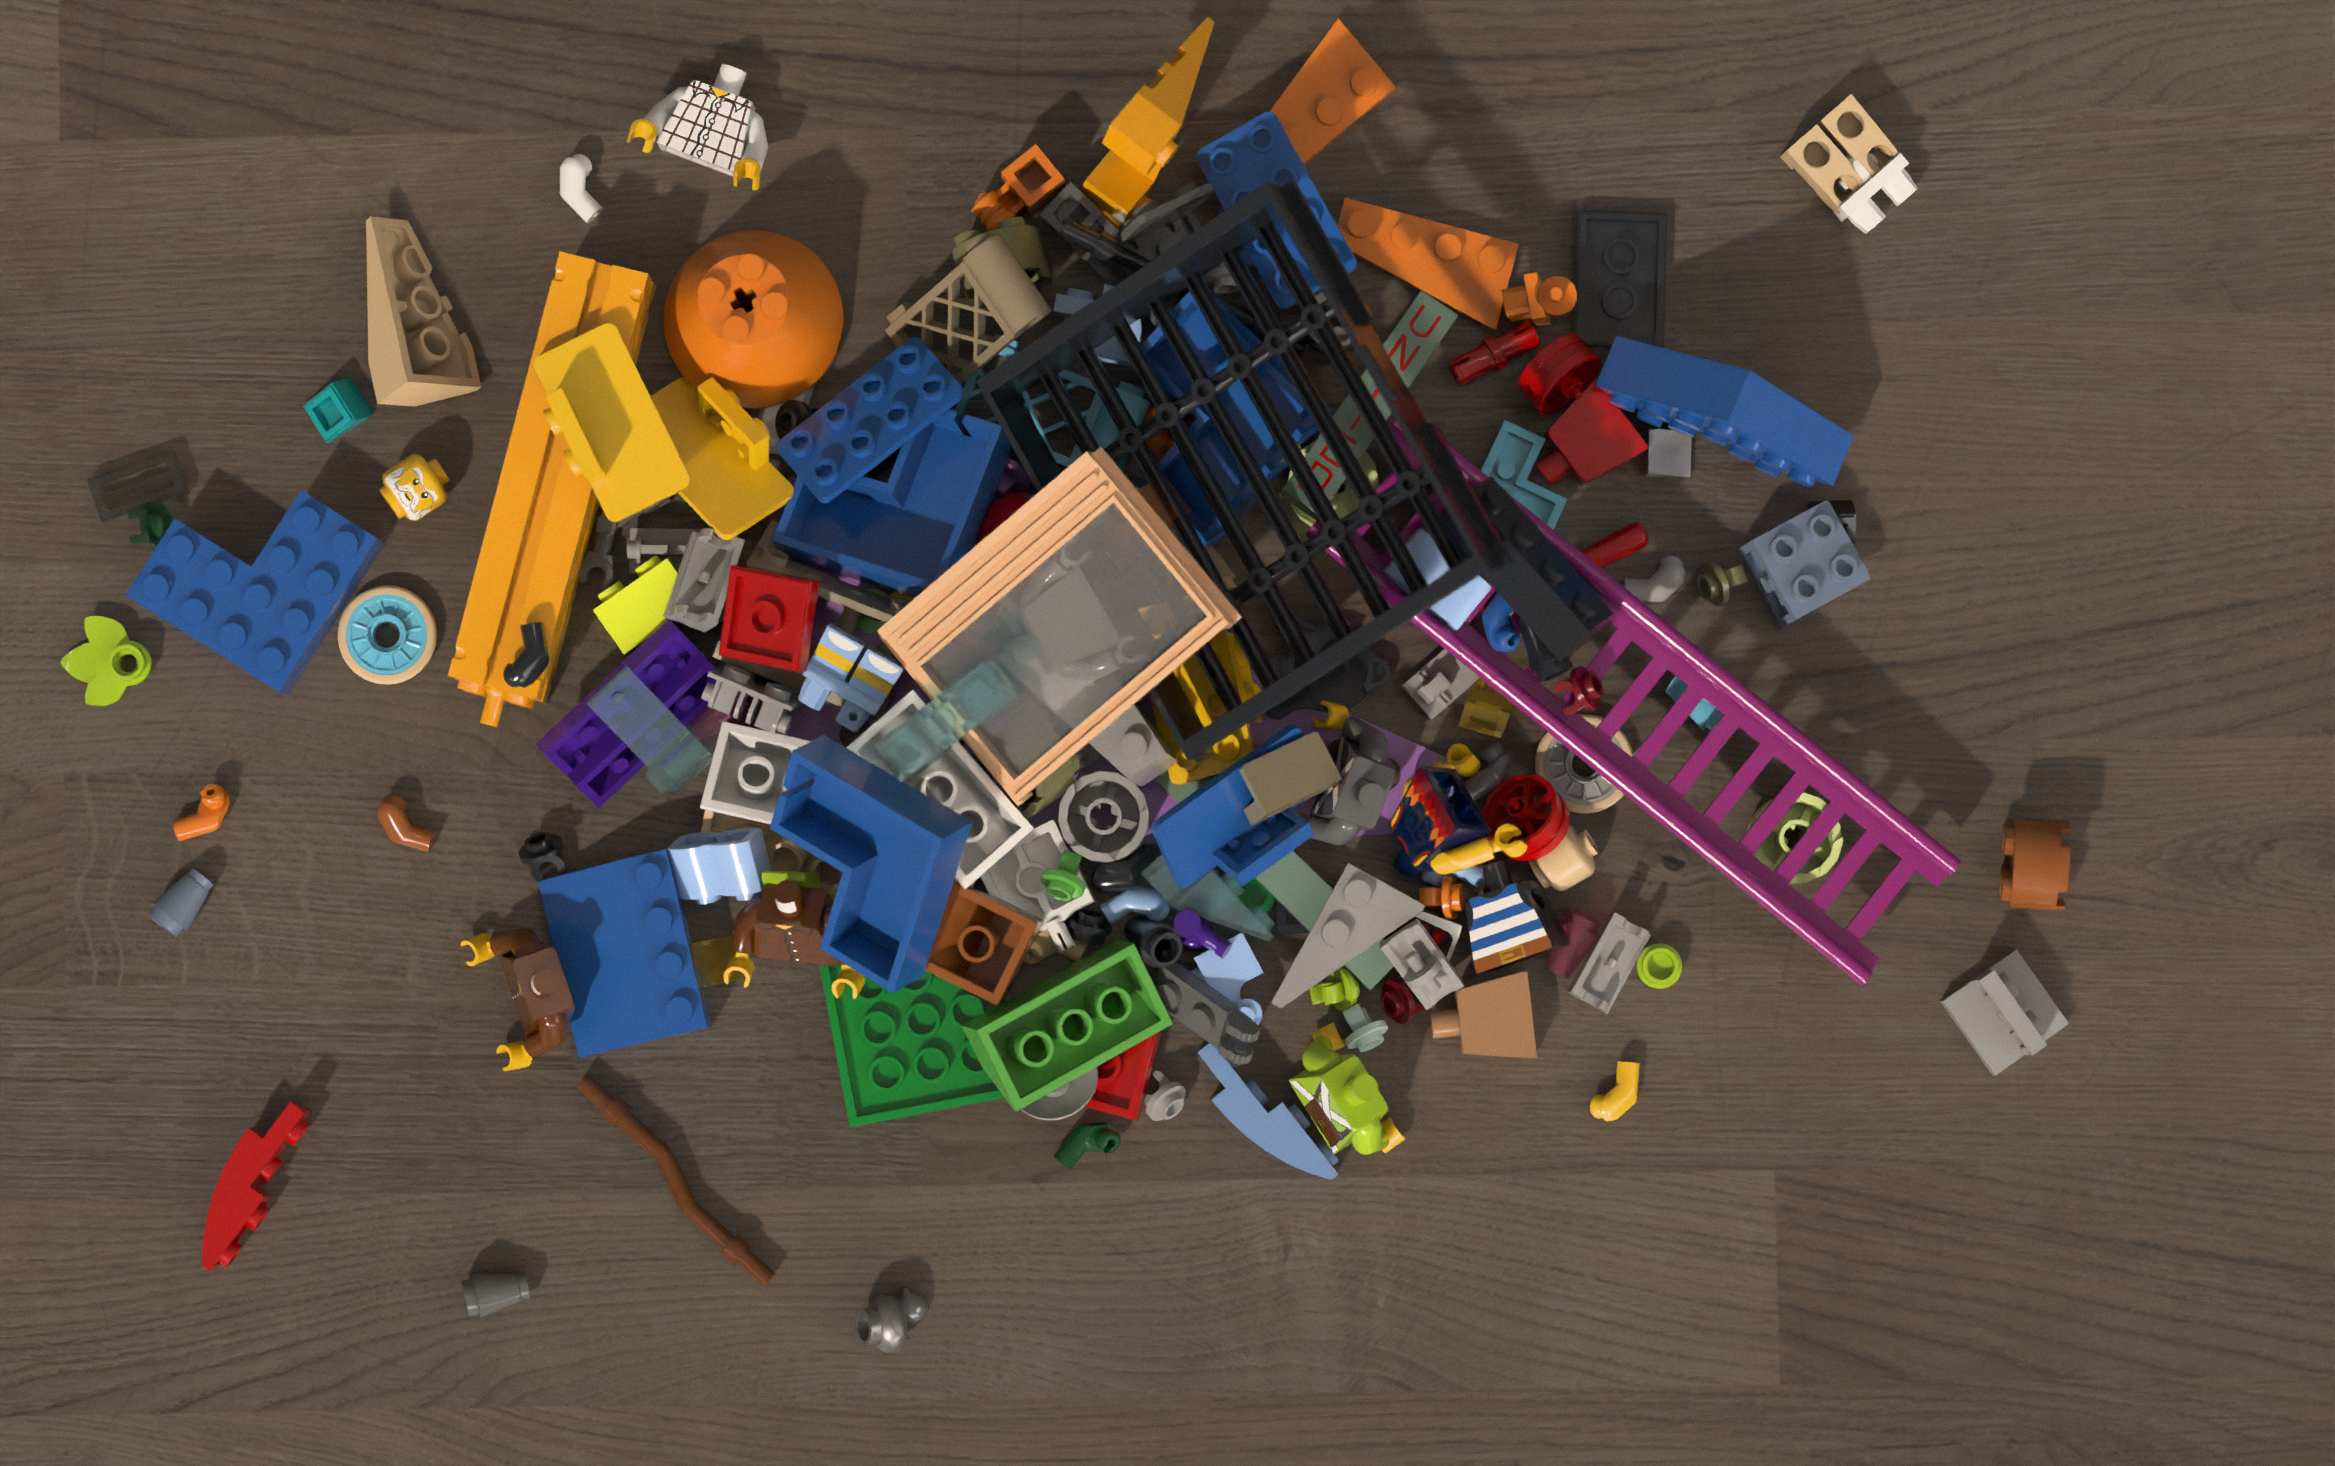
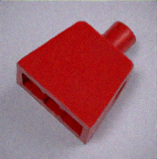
M1597 379L1584 390L1582 397L1576 399L1543 436L1553 451L1537 462L1534 467L1550 487L1569 472L1583 486L1641 456L1649 448L1619 407L1609 403V394L1595 386Z

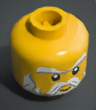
M412 454L383 474L384 486L379 491L398 519L405 516L411 521H418L444 504L447 493L443 485L450 480L435 458L427 463L419 454Z

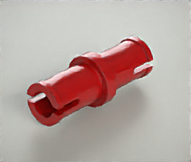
M1526 320L1519 326L1495 338L1490 335L1482 339V345L1455 359L1447 361L1453 378L1461 387L1466 382L1493 368L1496 371L1505 368L1507 361L1534 347L1540 346V340L1534 327H1531V323Z

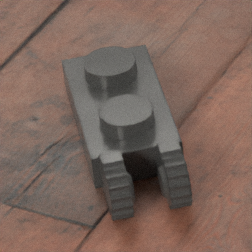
M1175 962L1168 967H1159L1154 986L1167 1013L1218 1048L1219 1054L1225 1059H1229V1062L1231 1061L1233 1064L1236 1063L1238 1065H1245L1251 1062L1254 1050L1246 1042L1251 1043L1258 1039L1260 1033L1259 1025L1241 1012L1238 1005L1179 963Z

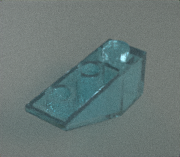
M1162 854L1141 873L1173 908L1182 911L1192 910L1201 918L1268 942H1273L1277 938L1270 930L1276 923L1258 904L1250 911L1238 898L1245 891L1244 888L1226 873L1220 876L1213 868L1188 887L1180 888L1174 883Z

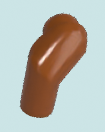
M396 794L384 797L382 804L377 808V818L389 839L394 843L430 852L435 838V831L410 824L405 814L406 801L404 798Z

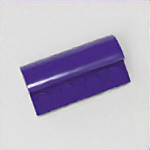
M668 619L542 737L536 745L544 755L569 777L579 790L600 808L708 706V701L701 699L707 683L710 682L715 685L717 681L707 676L709 671L716 669V666Z

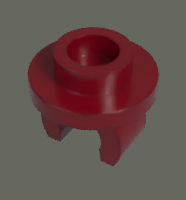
M1582 666L1572 669L1570 677L1556 683L1552 688L1554 693L1568 689L1575 696L1574 703L1563 709L1565 715H1572L1583 707L1589 711L1599 708L1601 696L1604 694L1603 685L1597 674L1593 671L1588 672Z
M1392 979L1384 984L1381 1006L1385 1014L1397 1023H1407L1414 1018L1415 1013L1425 1010L1421 1002L1414 1001L1411 989L1405 981Z

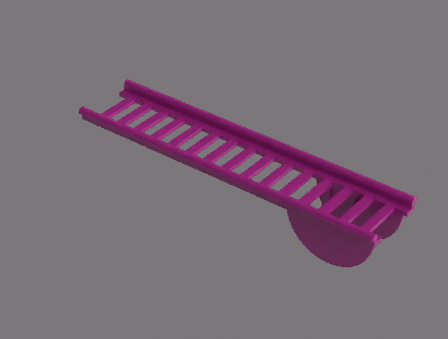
M1395 421L1391 426V430L1414 470H1417L1422 465L1398 423ZM1447 444L1471 488L1489 478ZM1393 469L1375 490L1377 495L1396 483L1397 476ZM1434 490L1430 498L1440 514L1445 506L1436 490ZM1509 494L1513 501L1539 527L1547 539L1568 559L1572 567L1614 612L1615 622L1612 625L1617 629L1585 669L1588 672H1595L1601 680L1631 641L1652 657L1651 660L1595 728L1577 712L1572 715L1564 714L1563 709L1575 701L1572 691L1567 690L1562 698L1559 699L1540 683L1536 673L1531 674L1529 666L1525 670L1506 656L1504 651L1499 652L1492 648L1487 639L1468 625L1496 591L1487 579L1485 581L1492 588L1458 630H1451L1428 610H1425L1410 621L1849 977L1863 986L1873 974L1872 969L1880 958L1859 941L1915 871L1935 887H1938L1947 875H1951L1958 868L1961 860ZM1417 512L1399 533L1405 544L1417 529L1427 530ZM1318 518L1305 534L1308 539L1317 535L1322 530L1323 526ZM1370 521L1349 536L1386 601L1394 607L1410 595L1383 573L1384 569L1393 560L1388 550L1382 555L1361 538L1372 525ZM1334 545L1325 550L1329 556L1346 568ZM1513 611L1510 615L1515 632L1520 634L1521 628L1518 621L1521 618ZM1666 670H1669L1688 687L1631 757L1611 739ZM1704 699L1722 713L1723 716L1668 785H1666L1648 771L1647 767L1699 702ZM1739 727L1759 744L1705 812L1701 814L1682 797ZM1773 756H1775L1794 773L1737 843L1717 826ZM1810 785L1828 799L1829 802L1777 868L1772 871L1753 855ZM1846 814L1865 830L1808 900L1790 886L1789 883L1842 816ZM1881 842L1896 854L1900 860L1845 929H1843L1824 912Z

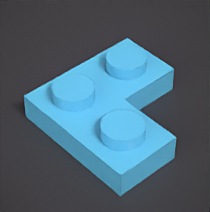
M1504 420L1481 471L1488 477L1492 476L1512 497L1554 529L1567 499L1527 480L1546 439Z

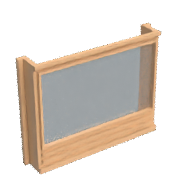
M1100 447L1094 453L1085 452L878 629L877 632L880 634L879 637L1016 805L1020 806L1033 795L1031 791L1222 629L1232 627L1242 618V615L1103 447Z

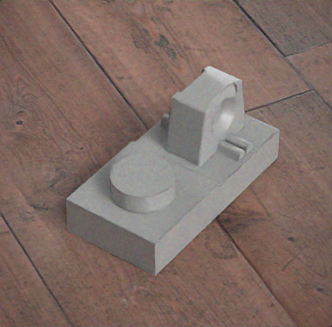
M1444 649L1404 683L1402 687L1432 720L1480 677Z

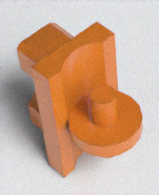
M1537 272L1523 275L1525 285L1501 290L1505 314L1507 318H1510L1511 323L1532 319L1538 328L1552 325L1548 314L1553 316L1565 315L1575 307L1577 302V290L1569 279L1562 276H1553L1543 281Z

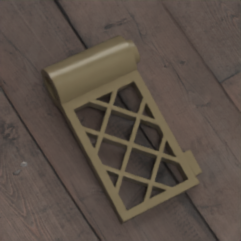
M985 232L974 238L964 247L968 254L962 259L963 262L913 306H910L906 301L886 317L891 325L885 331L897 348L910 339L903 328L908 324L921 327V341L941 363L947 365V370L960 385L1019 335L1051 312V308L1000 234L990 237ZM964 275L974 288V301L960 298V279ZM934 301L948 305V324L934 320ZM960 308L974 312V331L959 327ZM986 315L994 317L1003 330L1004 334L1000 338L986 335ZM933 331L947 334V354L933 350ZM959 338L974 342L973 361L959 357Z

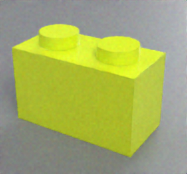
M656 554L635 569L639 578L624 587L619 580L598 595L602 604L593 609V611L624 655L648 639L668 620L663 617L679 569V565L672 556L661 561Z

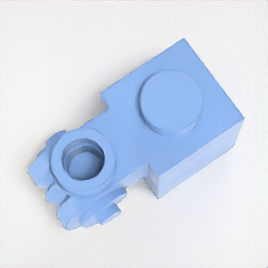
M1240 933L1228 940L1232 943V947L1223 959L1214 954L1215 951L1210 949L1194 958L1197 967L1190 970V972L1238 1005L1241 1012L1259 1025L1262 1020L1261 1006L1252 999H1241L1240 990L1245 982L1262 974L1263 971L1243 933Z

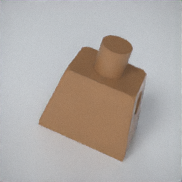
M1528 971L1516 972L1454 991L1456 1009L1430 1012L1432 1038L1459 1036L1461 1054L1537 1058Z

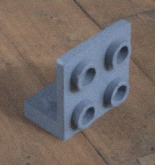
M1829 501L1821 502L1737 549L1780 629L1870 579L1869 572Z

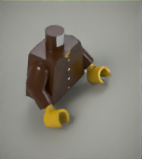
M792 880L764 885L761 898H753L740 910L736 919L732 950L736 953L729 959L723 975L725 983L729 984L732 971L742 972L746 977L744 982V988H746L755 969L754 962L749 957V954L754 953L756 958L836 967L841 965V972L832 984L833 995L836 998H840L845 991L847 983L852 987L854 999L865 984V976L819 949L834 903L829 892L823 889L799 887Z
M527 928L493 934L492 936L487 933H481L461 942V947L469 945L474 950L475 958L466 961V964L469 966L482 963L493 958L495 955L499 957L526 1036L524 1041L499 1045L497 1048V1054L508 1052L510 1057L509 1065L502 1068L503 1071L528 1067L531 1064L532 1057L535 1058L549 1051L567 1039L569 1034L568 1024L571 1021L575 1006L559 957L553 945L541 942L536 933Z

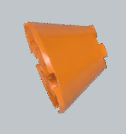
M748 230L718 237L699 248L685 261L669 287L664 306L663 326L670 355L676 367L692 386L698 390V385L713 377L724 389L729 388L736 394L742 407L746 409H764L783 404L802 395L816 385L826 374L837 355L844 327V312L837 284L826 265L814 252L800 242L785 235L763 230ZM754 307L752 311L746 313L745 310Z

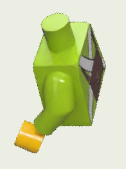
M1335 1022L1312 1032L1313 1040L1302 1056L1303 1065L1306 1069L1288 1080L1333 1154H1336L1351 1143L1356 1151L1364 1155L1381 1150L1386 1154L1406 1138L1395 1127L1391 1117L1382 1123L1380 1122L1388 1112V1105L1378 1090L1377 1081L1368 1074L1355 1054L1339 1055L1335 1052L1346 1046L1344 1039H1341L1337 1031Z

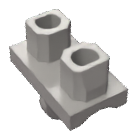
M1418 918L1380 942L1381 950L1426 1010L1434 1006L1445 995L1464 987L1463 979Z

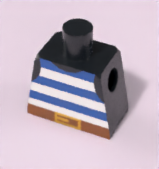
M1506 860L1480 867L1487 893L1468 899L1465 904L1476 974L1496 971L1570 945L1549 900L1536 879L1513 884Z

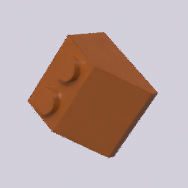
M955 882L949 894L925 970L998 1006L1005 1001L1044 920L1003 899L971 887L964 889L958 882Z

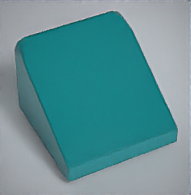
M351 378L332 382L303 405L326 444L336 440L373 415L371 408Z

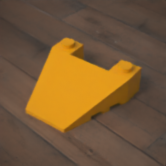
M1209 17L1182 43L1170 63L1165 62L1156 72L1158 76L1149 86L1144 84L1110 124L1102 142L1110 151L1086 178L1080 190L1103 212L1102 215L1118 230H1120L1119 226L1134 217L1133 212L1137 208L1152 201L1147 196L1161 167L1164 168L1179 148V145L1174 140L1181 128L1215 23Z

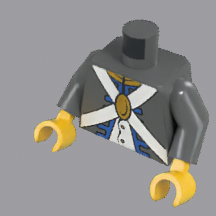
M1321 701L1320 704L1328 708V718L1325 720L1313 717V722L1320 728L1334 731L1342 730L1340 740L1332 757L1342 780L1327 791L1318 794L1308 818L1304 812L1295 809V811L1310 823L1314 836L1311 837L1312 839L1334 845H1344L1355 837L1359 830H1373L1376 826L1394 780L1396 768L1388 757V741L1381 731L1355 716L1349 717L1348 709L1344 705Z

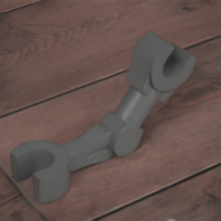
M668 497L619 522L610 521L605 513L600 515L596 521L597 535L594 550L588 552L580 568L579 582L589 584L591 572L595 568H601L605 573L602 587H611L616 582L615 556L611 555L618 528L625 527L631 520L645 512L650 513L672 502L671 498Z

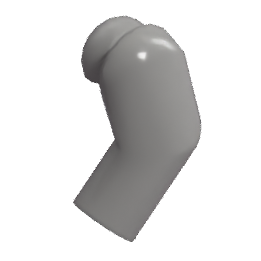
M1666 556L1661 559L1659 569L1650 579L1624 578L1623 587L1641 601L1662 602L1683 584L1686 570L1680 558Z

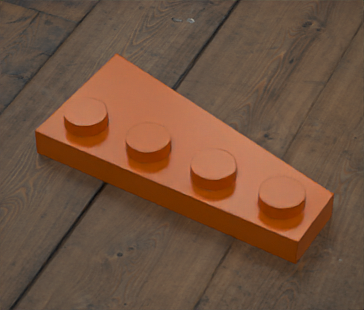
M1344 198L1337 225L1356 257L1382 271L1394 275L1414 289L1424 291L1444 303L1445 306L1481 323V326L1495 333L1503 306L1501 290L1508 287L1519 246L1518 243Z

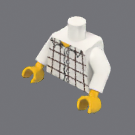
M721 64L713 86L693 80L689 87H678L655 104L643 119L635 120L632 123L626 140L628 143H631V140L635 137L644 138L646 141L643 152L649 153L653 148L656 137L659 136L657 144L661 150L732 176L734 187L738 186L740 179L750 178L753 180L752 190L755 191L760 188L761 169L769 148L763 118L755 112V106L752 101L738 96L747 73L727 64Z

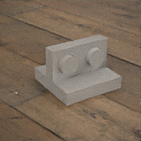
M2017 949L2006 954L1940 1001L1992 1076H1996L2024 1055L2033 1056L2047 1046L2045 1041L2069 1024Z

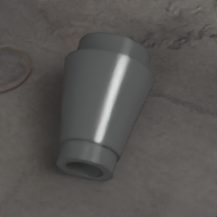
M525 1272L471 1274L472 1279L461 1281L468 1317L479 1315L481 1319L522 1302V1300L530 1299Z

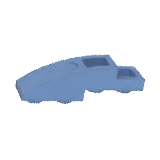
M1210 1043L1197 1051L1225 1087L1212 1097L1211 1100L1245 1136L1273 1156L1307 1173L1329 1180L1339 1175L1332 1167L1339 1162L1338 1158L1332 1153L1323 1139L1316 1145L1304 1131L1311 1124L1295 1103L1287 1109L1281 1101L1267 1112L1262 1105L1269 1101V1099L1253 1079L1246 1084L1242 1081L1234 1070L1239 1066L1238 1064H1233V1062H1229V1059L1222 1057L1219 1054L1218 1048Z

